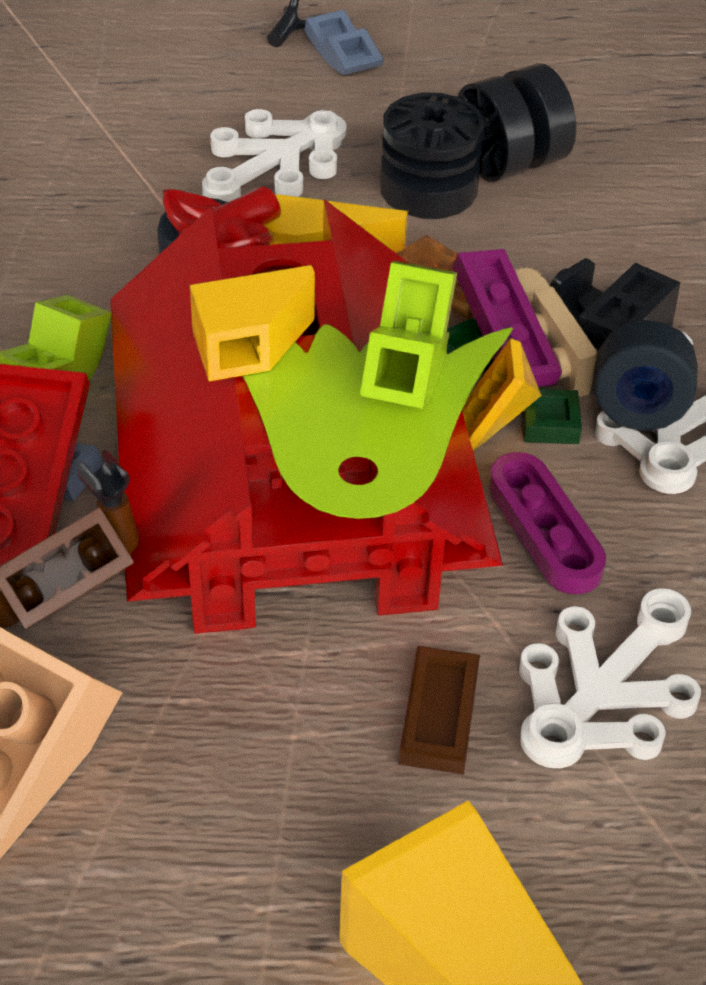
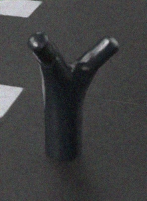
M290 0L289 5L284 7V15L267 36L271 46L276 48L282 46L293 31L305 28L306 20L299 19L297 14L299 0Z

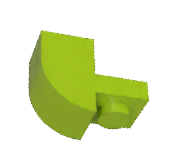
M399 261L391 262L381 324L370 332L360 396L421 409L431 401L447 348L450 333L447 332L457 272Z
M70 295L35 302L28 344L0 351V364L83 372L87 374L90 381L100 363L105 348L112 312Z

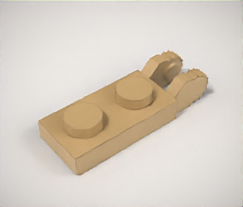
M527 267L516 269L517 277L563 371L558 380H561L566 390H578L579 397L589 395L598 352L555 289L549 286L544 277H541V273H538V270Z

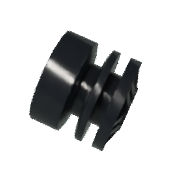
M427 92L404 96L390 104L383 114V155L381 157L380 178L381 195L389 206L396 210L408 211L407 215L421 219H442L458 215L473 204L478 194L479 158L482 154V139L484 136L483 115L478 109L460 97L444 93Z

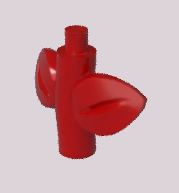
M260 186L224 205L206 196L176 189L163 190L165 212L173 227L179 232V236L213 206L218 248L269 245L274 243L273 232L264 225L279 218L281 208L275 194L265 186Z

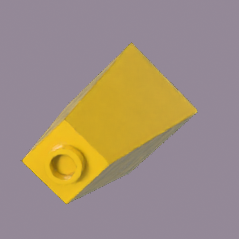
M469 800L342 870L339 942L351 957L385 985H583Z

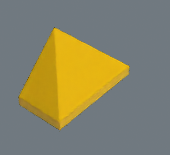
M509 339L471 392L462 409L473 452L541 397L540 390L520 341Z

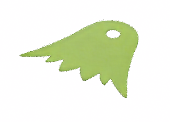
M328 324L322 325L318 330L308 353H305L295 342L270 371L243 375L261 415L277 467L289 488L299 498L316 509L347 518H376L398 512L414 503L428 490L435 480L458 417L475 383L493 355L506 341L513 328L510 327L487 334L459 347L447 354L446 348L441 373L433 397L423 409L360 396L368 343L359 352L356 346L343 333ZM364 457L376 464L378 475L368 484L353 485L340 477L338 469L340 464L348 458Z

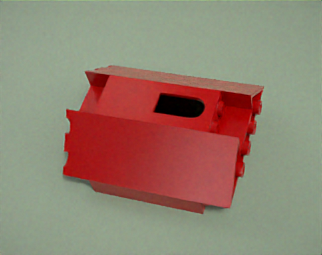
M325 199L323 209V241L218 248L212 206L110 299L119 464L130 477L129 484L124 493L128 496L139 532L138 546L130 554L134 564L125 570L126 599L128 602L191 596L194 634L256 628L255 589L375 578V604L378 616L438 610L443 571L503 566L462 411L452 432L439 472L428 490L419 499L398 512L376 518H347L316 509L299 498L289 488L277 467L261 415L243 376L208 381L193 335L190 285L312 265L315 272L314 321L296 340V343L305 353H308L316 333L324 324L338 329L356 346L359 352L369 342L370 332L380 326L391 262H408ZM351 457L340 464L338 472L340 477L347 483L364 485L372 482L377 477L378 468L370 459Z

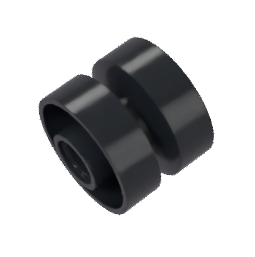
M536 63L507 72L503 77L493 76L469 83L462 87L457 97L473 104L483 115L484 136L482 139V154L479 158V176L488 182H495L520 174L528 168H538L562 160L573 149L576 138V117L572 99L561 77L546 64Z

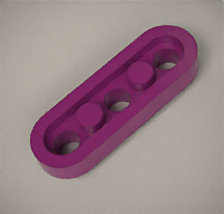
M511 452L498 457L491 467L489 492L548 583L557 590L568 594H584L594 590L601 583L606 553L546 465L539 458L523 452Z

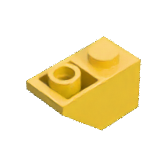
M312 265L190 285L193 335L209 382L270 371L314 321L315 272Z

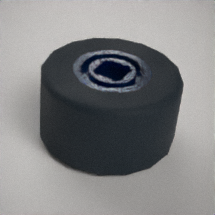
M642 320L626 323L613 331L600 347L597 359L594 391L599 407L611 420L626 428L643 431L666 428L682 419L693 405L697 389L698 362L694 346L683 332L664 322Z

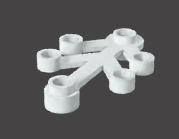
M254 109L247 112L245 115V132L252 138H238V132L232 128H217L210 134L211 151L218 157H231L234 155L257 156L234 169L227 167L210 169L202 181L203 196L230 202L241 197L240 186L280 164V170L274 176L275 193L299 197L303 193V174L299 171L300 152L307 148L314 150L309 154V173L313 177L328 179L335 176L337 173V154L333 150L340 147L342 139L346 136V122L335 113L327 110L316 111L304 120H273L272 114L263 109ZM269 135L291 136L288 139H261Z
M683 332V334L693 345L692 339L686 333ZM651 367L657 373V383L668 378L665 372L656 367ZM706 395L693 402V405L682 419L666 428L652 430L657 435L656 444L636 429L626 428L611 420L604 411L600 412L597 416L594 431L595 437L599 442L608 446L622 445L641 462L639 473L642 480L652 489L667 494L682 493L693 486L698 472L697 466L706 461V436L687 446L680 443V436L706 422Z
M660 588L648 592L641 601L637 617L638 627L600 668L593 641L596 622L592 613L585 608L577 606L568 607L561 611L556 627V637L562 645L568 648L576 693L565 705L561 704L555 682L559 657L552 647L536 643L527 646L522 651L519 675L531 687L535 710L526 717L521 728L520 742L526 755L537 764L548 768L571 766L581 758L584 750L625 748L631 756L638 759L649 760L656 757L662 749L666 736L665 727L658 718L649 714H638L633 716L628 722L588 721L598 710L661 707L667 715L678 719L688 718L695 713L701 697V688L697 681L690 676L674 674L666 678V680L624 682L658 645H669L683 637L691 616V607L687 599L671 589ZM567 625H578L584 630L574 631L567 627ZM535 661L542 662L548 668L537 669L529 663ZM671 693H682L689 698V700L684 701L676 699L671 695ZM634 733H647L654 740L649 742L640 740ZM553 736L562 742H552L544 737Z

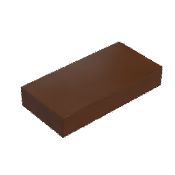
M417 646L398 765L464 775L480 655Z

